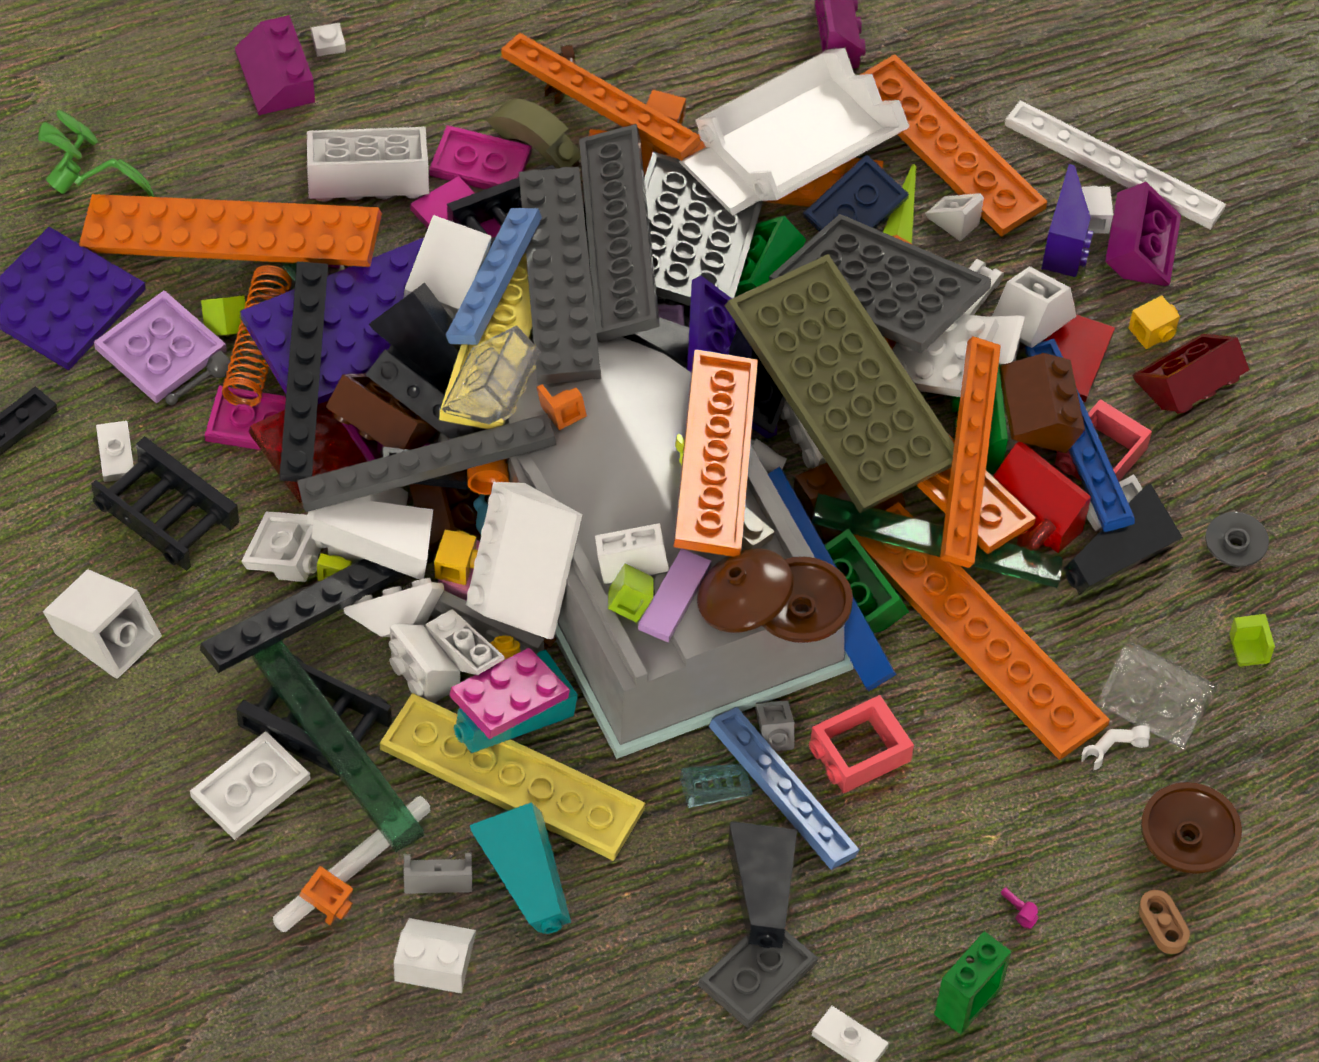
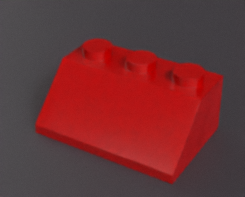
M1018 441L993 477L1036 517L1034 526L1028 530L1036 535L1043 545L1051 547L1055 552L1059 553L1083 532L1091 496L1025 443Z

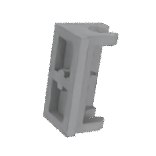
M465 853V859L411 860V854H404L405 894L472 892V853Z

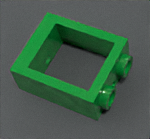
M984 931L943 976L934 1015L961 1035L1003 988L1012 951ZM972 958L974 962L968 963L966 959Z

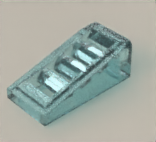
M741 764L696 766L681 769L680 781L688 808L750 796L753 793L747 771ZM738 775L741 786H734L732 776ZM720 778L726 779L728 787H722ZM713 780L715 788H709L707 781ZM701 782L702 789H697L695 783Z

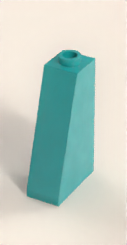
M546 649L538 652L536 655L570 689L568 699L491 739L459 708L454 732L458 741L464 743L470 753L574 716L578 694Z
M532 802L470 825L471 832L528 923L539 933L550 934L561 930L562 925L571 923L543 814Z

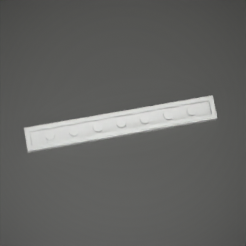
M1021 100L1005 120V126L1127 188L1147 182L1182 216L1210 230L1225 210V203Z

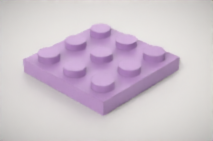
M165 290L94 341L95 349L155 403H158L167 394L174 391L206 367L208 359L218 351L226 352V344Z

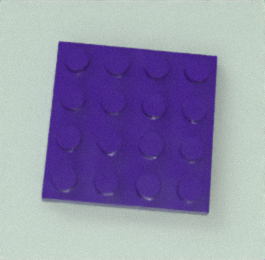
M48 227L0 275V330L65 369L70 370L94 345V341L100 338L146 290L145 282L89 249L81 247L77 242L53 228Z
M703 276L693 279L691 285L687 370L692 372L695 350L729 355V347L738 327L725 307L728 300L732 298ZM752 422V429L765 438L777 435V425L774 433H769Z

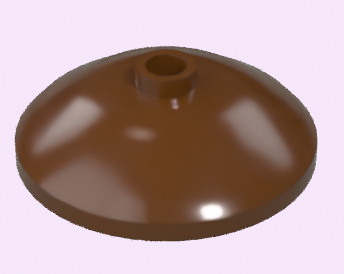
M759 548L742 550L738 556H726L709 570L700 584L697 595L699 611L704 620L711 627L719 631L740 633L756 629L775 618L788 603L794 586L793 573L786 560L771 550Z
M802 556L786 558L785 560L793 573V591L783 610L771 621L764 624L763 627L778 638L797 643L815 642L833 635L843 627L852 610L853 596L848 580L835 566L821 559Z
M1175 783L1160 789L1147 802L1141 818V832L1149 851L1164 865L1184 873H1207L1224 866L1235 855L1241 841V820L1233 804L1217 790L1199 783ZM1188 836L1192 838L1193 841H1187L1183 839V837Z

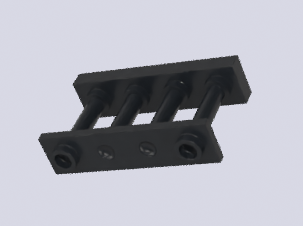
M550 165V166H548V167H545V168H542V169H539V170L556 169V168L554 167V165ZM519 177L447 203V220L457 224L460 223V225L485 234L487 232L480 223L494 218L502 226L511 208H522ZM584 203V204H583V209H584V218H585V228H586V230H587L586 213H585V203ZM496 237L491 238L490 248Z
M392 345L388 350L385 349L366 373V376L449 439L485 430L484 428L439 420L440 409L447 389Z
M144 436L136 443L138 463L109 489L97 480L91 483L94 497L93 502L99 510L105 513L108 511L161 551L169 563L172 565L178 564L187 571L191 567L188 549L215 524H222L231 531L239 523L238 506ZM146 472H153L161 478L157 484L132 506L119 498L124 491ZM169 489H176L184 495L155 524L142 515ZM192 506H198L204 510L207 515L179 541L165 532Z
M278 650L275 654L276 672L279 673L259 703L252 704L244 699L236 709L238 726L257 736L266 731L285 750L352 782L358 773L355 751L375 722L387 727L391 725V706L379 696L372 697L305 664L299 657L293 654L287 655ZM290 680L306 686V690L287 717L280 718L269 712ZM319 693L334 700L335 703L315 732H308L297 726ZM348 707L364 716L345 744L338 747L326 741V738Z

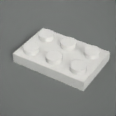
M265 731L191 789L190 795L235 840L310 780V773Z

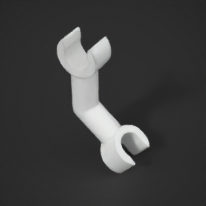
M1135 726L1131 730H1108L1095 745H1089L1083 749L1081 762L1088 756L1094 755L1098 759L1094 762L1093 770L1100 768L1103 763L1104 754L1115 742L1131 743L1133 746L1140 748L1148 747L1150 727Z

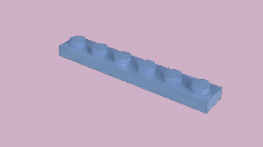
M538 208L510 209L446 333L449 344L478 345L542 219Z
M738 707L712 718L709 725L710 729L831 870L857 856L859 848Z

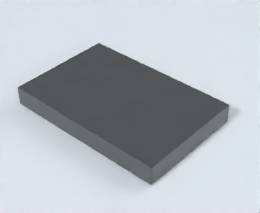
M786 930L782 948H763L758 945L748 944L746 935L698 980V986L749 1029L817 964L818 957Z

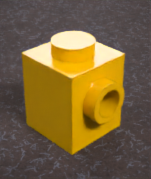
M1161 295L1132 310L1128 329L1145 349H1148L1160 342H1167L1175 336L1180 316L1175 306L1169 304Z
M445 529L434 560L436 579L462 585L467 584L471 569H474V562L478 553L476 549V536L469 535L464 531Z

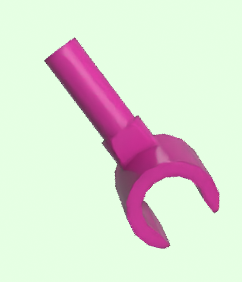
M1004 888L1001 894L1019 910V913L1016 915L1017 922L1024 928L1031 929L1038 920L1037 906L1032 902L1024 903L1009 889Z

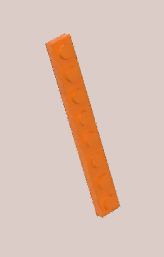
M522 33L516 35L501 48L502 58L618 125L626 127L637 124L641 138L681 161L700 145V135Z
M974 336L967 341L940 560L970 568L975 563L1001 348L999 344Z

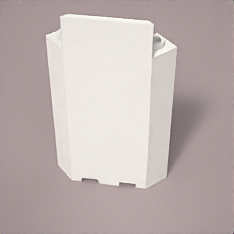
M845 48L828 49L696 119L695 121L699 129L698 134L704 142L705 148L679 161V163L733 216L759 201L779 200L909 128V124L900 100L882 101L872 74H854Z

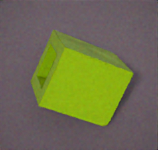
M244 296L201 300L203 324L216 336L238 333L239 325L241 324L240 311L245 309Z
M624 564L609 587L608 609L637 623L653 599L654 578L630 565Z
M1266 614L1234 617L1229 636L1238 666L1270 663L1275 644Z

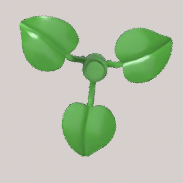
M60 109L56 111L58 118L68 128L77 133V141L74 145L63 133L48 122H43L40 126L39 141L52 143L66 151L62 160L46 178L47 182L58 192L65 194L74 182L80 186L87 178L109 166H113L139 184L149 197H154L152 188L143 174L122 159L116 160L112 158L80 176L81 168L72 158L80 159L82 157L78 149L84 139L94 146L98 143V140L89 128Z

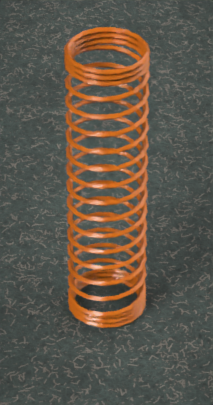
M263 265L258 267L254 271L245 309L261 303L257 302L254 298L261 297L264 300H269V298H274L272 296L288 292L292 285L291 276L278 266ZM267 274L276 275L283 278L288 285L285 287L274 280L258 281L257 277ZM261 282L275 283L277 285H280L282 288H269L261 284ZM257 290L268 295H260ZM242 320L228 365V371L226 372V378L224 379L222 395L229 403L235 406L246 404L253 407L261 402L262 390L264 389L269 365L264 363L266 360L245 356L241 353V351H248L256 355H262L259 350L246 348L243 345L244 343H250L257 346L254 341H249L244 337L249 336L250 333ZM241 345L244 349L239 350L238 346ZM245 358L255 363H261L264 367L258 368L250 364H243L238 359ZM243 366L247 369L258 370L262 375L256 376L249 372H241L236 367ZM242 374L246 377L257 378L260 383H255L248 378L236 377L235 375ZM234 384L245 385L252 388L258 397L254 399L238 397L228 389V386L232 385L235 389H240Z

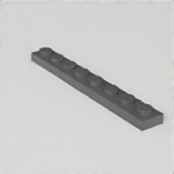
M547 413L300 479L297 482L305 512L551 447L556 445V440Z

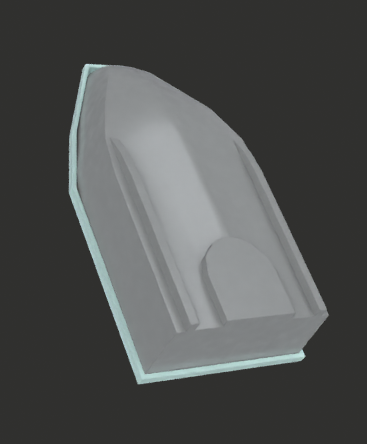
M533 332L505 425L546 414L541 407L536 388L539 385H537ZM624 337L599 342L597 338L601 379L543 384L551 396L576 387L582 394L587 416L561 430H558L549 418L556 445L507 458L506 461L508 464L509 482L526 483L582 514L554 635L616 759L711 723L712 718L735 707H738L742 712L755 707L757 703L769 702L853 670V664L844 650V625L833 635L823 640L809 643L783 640L772 635L763 626L740 633L723 632L711 627L704 620L697 604V591L668 643L638 630L639 622L643 615L636 623L608 609V592L612 583L604 584L597 555L596 535L660 523L669 569L681 548L673 547L682 468L679 462L680 452L677 451L675 442L677 434H681L683 439H685L691 372L667 355ZM750 444L745 506L775 531L772 540L759 549L771 550L784 559L801 556L815 558ZM687 550L711 560V568L726 557L725 555ZM668 572L650 575L654 578L653 598Z

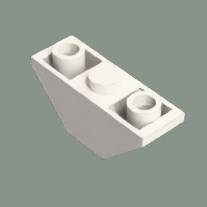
M425 578L412 582V588L402 590L401 586L385 589L382 591L383 596L374 599L372 595H365L360 600L354 602L353 605L343 609L346 615L379 636L390 637V626L394 624L425 626L445 589L443 583L431 582L430 578Z

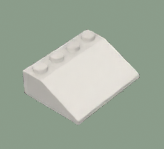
M425 127L307 131L309 199L315 198L318 201H329L333 198L345 197L348 200H359L370 196H375L378 199H389L398 195L418 198L429 194Z
M493 482L485 522L481 531L478 553L474 562L471 584L467 593L466 605L485 617L547 639H554L582 514L526 483Z

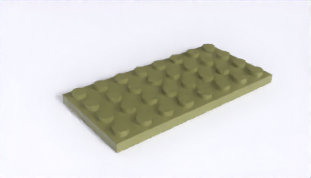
M829 254L728 300L725 305L726 309L859 513L952 467L953 441Z

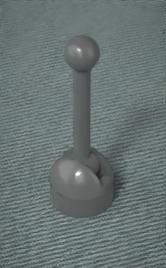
M222 351L212 355L207 362V371L176 393L167 394L165 398L166 403L175 405L179 397L211 375L216 378L225 377L230 363L228 357Z

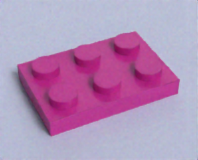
M529 647L492 666L479 675H474L451 687L450 697L481 731L491 739L568 699L570 689Z

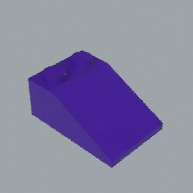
M1072 164L1068 165L1051 222L1041 269L1077 277L1079 266H1086L1094 231L1088 230L1091 216L1075 165Z

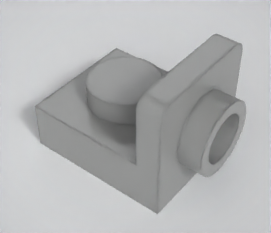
M789 702L757 703L756 716L762 737L774 751L794 749V720Z

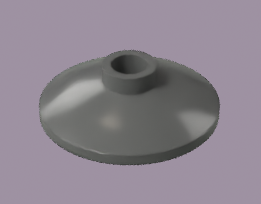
M1228 512L1215 517L1208 525L1205 534L1206 545L1211 554L1222 563L1235 567H1246L1259 562L1265 556L1269 546V537L1265 527L1256 518L1241 512Z

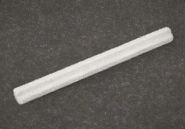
M421 796L415 798L328 871L344 883L347 882L430 812L429 803ZM298 895L273 916V923L281 932H287L315 907Z

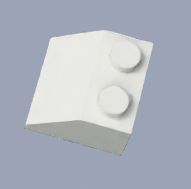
M409 918L401 932L394 959L395 981L462 993L476 930Z

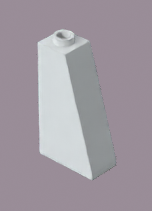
M353 499L308 511L307 525L313 526L311 539L416 579H424L433 509Z

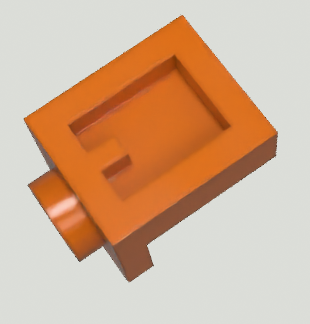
M321 866L299 895L326 914L325 922L329 925L333 923L336 917L342 920L353 905L349 901L353 888Z

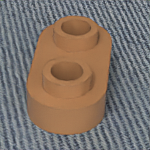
M1161 890L1146 892L1142 896L1138 907L1143 923L1156 946L1161 951L1168 954L1180 953L1186 948L1190 937L1187 924L1167 893ZM1156 908L1160 911V913L1154 914L1150 911V909ZM1166 936H1172L1176 941L1171 942L1166 939Z

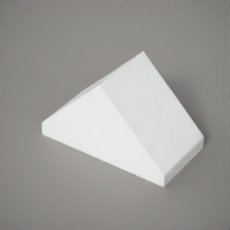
M981 193L944 196L925 214L928 219L961 241L979 225L984 197Z

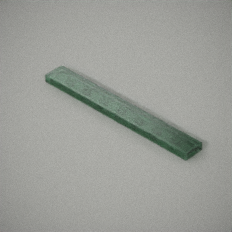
M820 493L817 495L812 517L813 524L843 532L849 528L852 534L940 557L944 526L873 507L859 513L853 502ZM1005 543L991 553L986 554L977 545L975 563L972 566L1058 588L1061 580L1063 558Z
M281 640L253 655V661L393 850L397 852L423 837V828Z

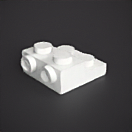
M266 511L241 562L248 570L274 572L278 580L306 582L309 574L317 571L318 555L321 549L327 548L328 545L311 539L313 526L307 525L308 515Z

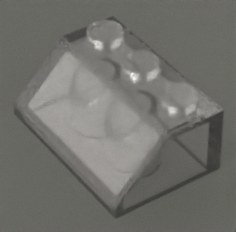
M517 325L472 347L441 409L446 414L485 424L510 418L517 410L516 404L527 388L526 383L530 375L536 370L535 364L541 351Z
M1130 642L1122 648L1096 705L1137 726H1148L1151 733L1184 749L1203 718L1218 685Z

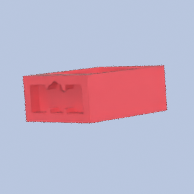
M1100 399L1088 412L1094 428L1129 449V452L1113 469L1118 481H1120L1148 449L1152 431ZM1057 451L1055 465L1064 473L1072 475L1081 481L1069 451L1067 453Z
M881 695L813 726L811 740L809 741V747L813 756L816 759H821L826 767V774L832 784H837L843 794L911 762L914 744ZM869 720L888 749L849 768L830 738Z

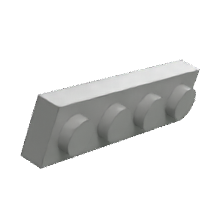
M445 590L431 613L432 617L437 618L441 614L453 609L489 643L494 641L495 637L508 635L520 642L521 651L530 647L537 654L544 650V638L485 617L468 607L465 600Z

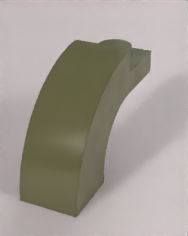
M523 99L507 100L486 120L503 139H519L527 142L550 165H554L556 169L571 167L581 157L580 150L565 134L569 128L551 112L533 102Z

